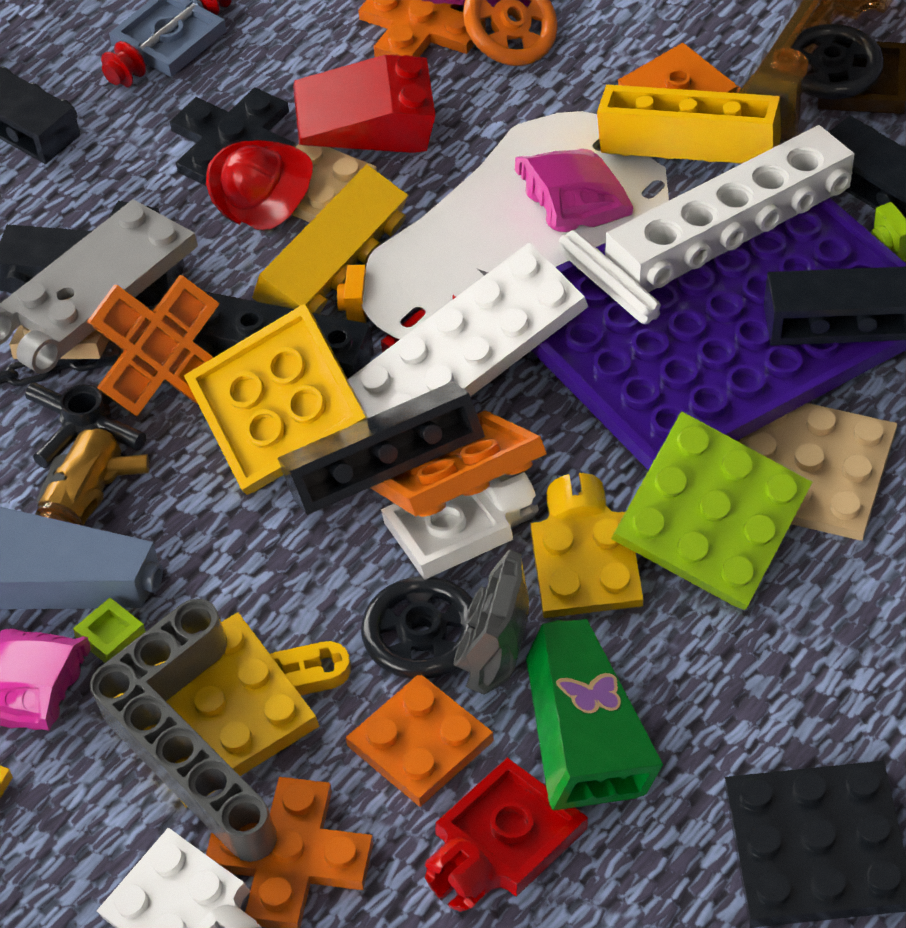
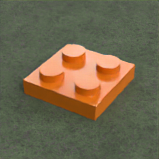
M423 675L414 677L346 736L347 746L419 807L494 741L493 732Z

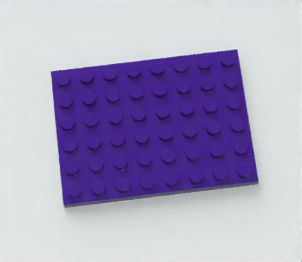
M828 198L811 207L807 212L799 213L778 224L772 230L763 232L742 243L736 249L729 250L711 259L700 268L692 269L671 280L665 286L648 292L661 305L659 317L656 320L653 319L648 324L640 323L572 262L567 261L556 266L585 297L588 308L531 351L649 471L681 411L737 441L906 350V340L771 346L764 311L767 272L904 267L906 263L831 198ZM606 243L596 247L604 255Z

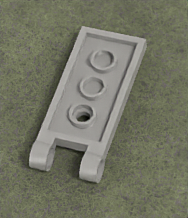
M132 199L0 303V345L6 342L13 331L20 325L24 326L30 332L18 344V361L38 374L49 372L55 367L62 356L96 330L87 321L114 285L120 286L135 298L198 247L195 233Z

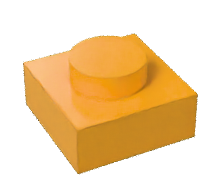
M347 265L345 283L338 284L337 286L338 310L346 311L347 320L366 323L367 314L362 307L366 276L365 265Z

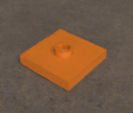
M684 43L677 45L618 79V85L738 93V85Z

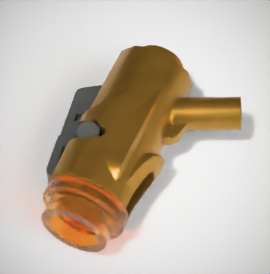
M93 429L80 432L69 453L58 455L53 459L47 478L37 498L38 509L35 515L83 526L102 502L104 496L102 491L106 484L112 483L117 476L149 473L148 454L121 456L122 450L116 438L108 431Z

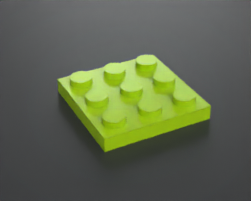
M681 411L611 539L723 601L745 610L813 482Z

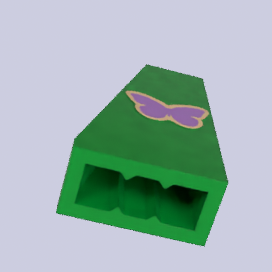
M556 620L550 623H542L526 656L548 801L552 810L630 800L646 795L661 770L663 763L588 620Z

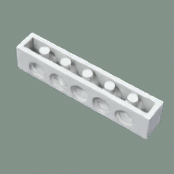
M817 125L606 232L605 256L647 292L661 288L671 280L690 270L700 268L711 259L729 250L736 249L753 237L763 232H768L778 224L799 213H805L820 202L844 192L850 187L855 153L823 127Z

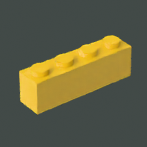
M606 84L597 110L601 153L744 163L778 146L781 140L780 96Z
M366 164L259 274L252 298L257 302L292 309L306 304L312 313L320 314L328 301L325 296L332 289L337 291L338 284L345 283L347 265H355L358 261L366 264L369 255L375 248L380 246L381 243L378 240L386 233L391 237L401 227L406 218L402 211L408 194Z

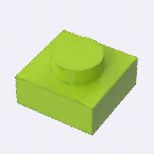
M892 202L876 208L874 229H872L871 234L901 260L906 262V218Z
M108 598L73 628L76 638L88 637L91 647L90 651L104 663L146 632L144 624L112 598Z

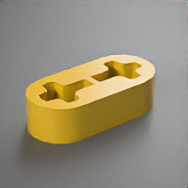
M332 641L314 643L270 654L300 695L341 686L348 680L351 673L350 657L346 648L340 643ZM331 658L334 663V671L324 672L321 660Z

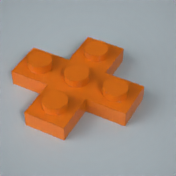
M366 0L358 10L359 20L387 28L386 32L374 45L375 57L382 55L420 57L430 43L467 54L474 46L465 27L463 12L457 10L460 6L457 4H435L422 0ZM483 19L481 22L486 30V19Z
M183 275L178 276L153 311L120 286L114 285L87 321L89 325L124 350L97 388L136 417L164 380L198 405L184 375L214 358L195 344L193 340L220 303Z
M287 777L278 778L270 810L277 841L272 852L261 860L249 862L239 859L211 832L206 855L232 874L254 877L245 913L255 919L261 927L300 928L310 884L364 890L374 844L373 837L370 834L323 829L332 793L331 783ZM258 823L247 824L239 831H248Z

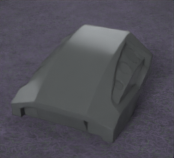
M511 549L506 552L490 572L487 588L482 586L475 594L466 616V624L475 627V629L470 627L465 632L454 658V666L470 672L466 687L483 695L510 680L515 670L529 615V596L521 554Z

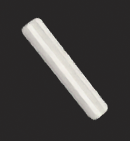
M571 230L567 235L561 236L559 239V252L640 323L648 324L653 319L656 320L659 317L660 302L580 233Z

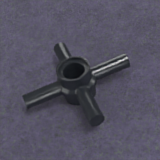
M35 382L31 383L26 389L25 396L28 400L60 414L61 427L33 455L34 461L42 468H48L52 464L53 459L61 455L72 442L74 443L79 433L84 430H106L118 442L135 450H140L146 442V434L111 418L109 405L113 400L95 386L87 384L76 385L65 391L63 395Z

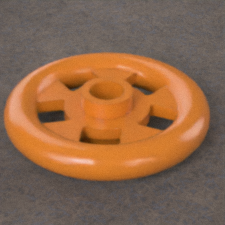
M465 0L463 9L465 27L476 47L489 58L510 66L528 65L543 58L550 51L556 39L558 23L551 1L530 0L531 3L527 8L518 0H500L494 7L487 0ZM508 14L512 15L516 21H512ZM491 18V27L495 33L488 35L481 20ZM531 18L541 21L540 35L529 31L532 22ZM522 39L523 49L508 48L507 40Z

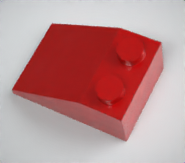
M382 55L294 80L293 89L299 145L406 153L427 151L436 116L427 58L410 55Z

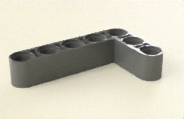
M192 599L179 605L102 665L92 676L90 681L91 692L105 722L207 828L239 859L249 862L258 861L272 852L277 841L276 830L267 805L166 702L218 661L226 651L227 637L215 606L204 599ZM124 693L120 697L114 698L115 696ZM155 724H157V725H156L155 727H153L152 729L144 730L145 728L149 727L150 725H155ZM188 756H189V758H188L187 760H185L184 762L175 763L177 760L181 759L182 757H188ZM214 790H223L220 794L216 796L207 797V795L213 792ZM258 823L248 831H239L247 824Z

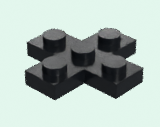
M255 87L229 112L195 97L170 121L172 132L196 143L176 162L177 172L206 186L208 164L217 153L231 144L240 141L262 140L296 147L295 142L270 131L289 113L288 102Z

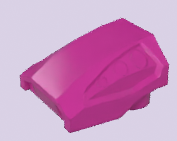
M581 148L578 150L552 151L534 156L515 157L514 170L518 176L521 175L522 180L526 181L525 191L527 196L533 201L539 202L541 206H544L546 209V222L550 228L556 231L570 232L577 229L579 225L596 227L632 215L633 205L623 186L603 159L592 150Z
M4 629L0 631V726L11 729L27 727L33 730H50L52 724L59 717V703L65 699V692L68 686L72 685L80 676V663L84 661L83 656L87 657L91 650L88 637L82 636L73 639L42 632H24L17 629Z

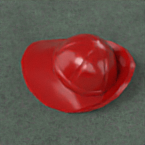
M262 140L240 141L223 148L214 156L208 164L206 186L212 203L226 218L239 225L241 222L246 223L256 230L274 229L293 214L306 195L313 172V163L306 153L291 145Z

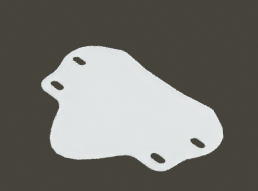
M583 111L563 112L520 123L511 128L485 161L422 218L373 250L369 255L366 265L363 310L378 328L400 340L452 301L453 295L457 297L481 279L484 275L479 270L489 273L528 242H531L555 267L569 261L559 252V239L562 235H567L569 232H559L548 226L546 222V209L539 202H535L527 196L525 191L526 181L522 180L521 175L518 176L514 170L515 157L534 156L552 151L578 150L582 148L592 150L603 159L623 186L633 205L632 215L596 227L579 225L577 229L573 230L580 233L595 247L606 243V232L669 201L666 167L648 156H622L619 154L601 153V151L595 150L593 144L599 139L597 114ZM659 180L665 184L664 188L655 197L648 199L642 196L643 190L653 181ZM420 307L425 310V315L412 327L401 325L400 321L412 309Z

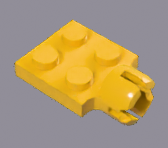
M579 473L581 486L579 495L572 494L569 474L551 482L546 492L548 518L541 522L530 523L543 618L643 606V594L636 552L611 539L625 512H614L607 507L603 483L592 474Z

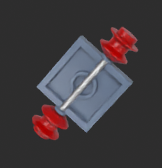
M149 0L109 32L115 54L112 52L102 54L101 62L104 76L113 85L122 84L127 88L133 84L132 75L138 77L145 75V64L170 77L174 76L227 32L225 20L217 15L220 11L219 5L228 7L232 0Z

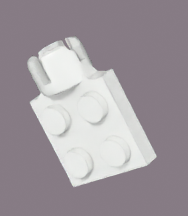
M525 472L517 476L504 474L489 481L490 486L486 490L470 496L460 495L446 502V507L442 511L426 517L419 515L415 517L394 503L381 509L384 524L425 580L513 540L511 528L532 519L539 511L538 505H531L536 494Z
M170 828L166 829L97 910L100 916L115 928H262L255 919L240 909L243 900L251 892L245 883Z

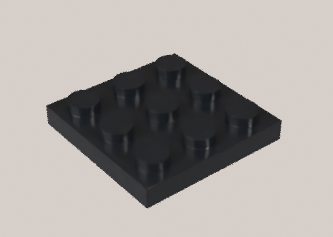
M884 760L725 777L724 786L750 928L906 912V854Z

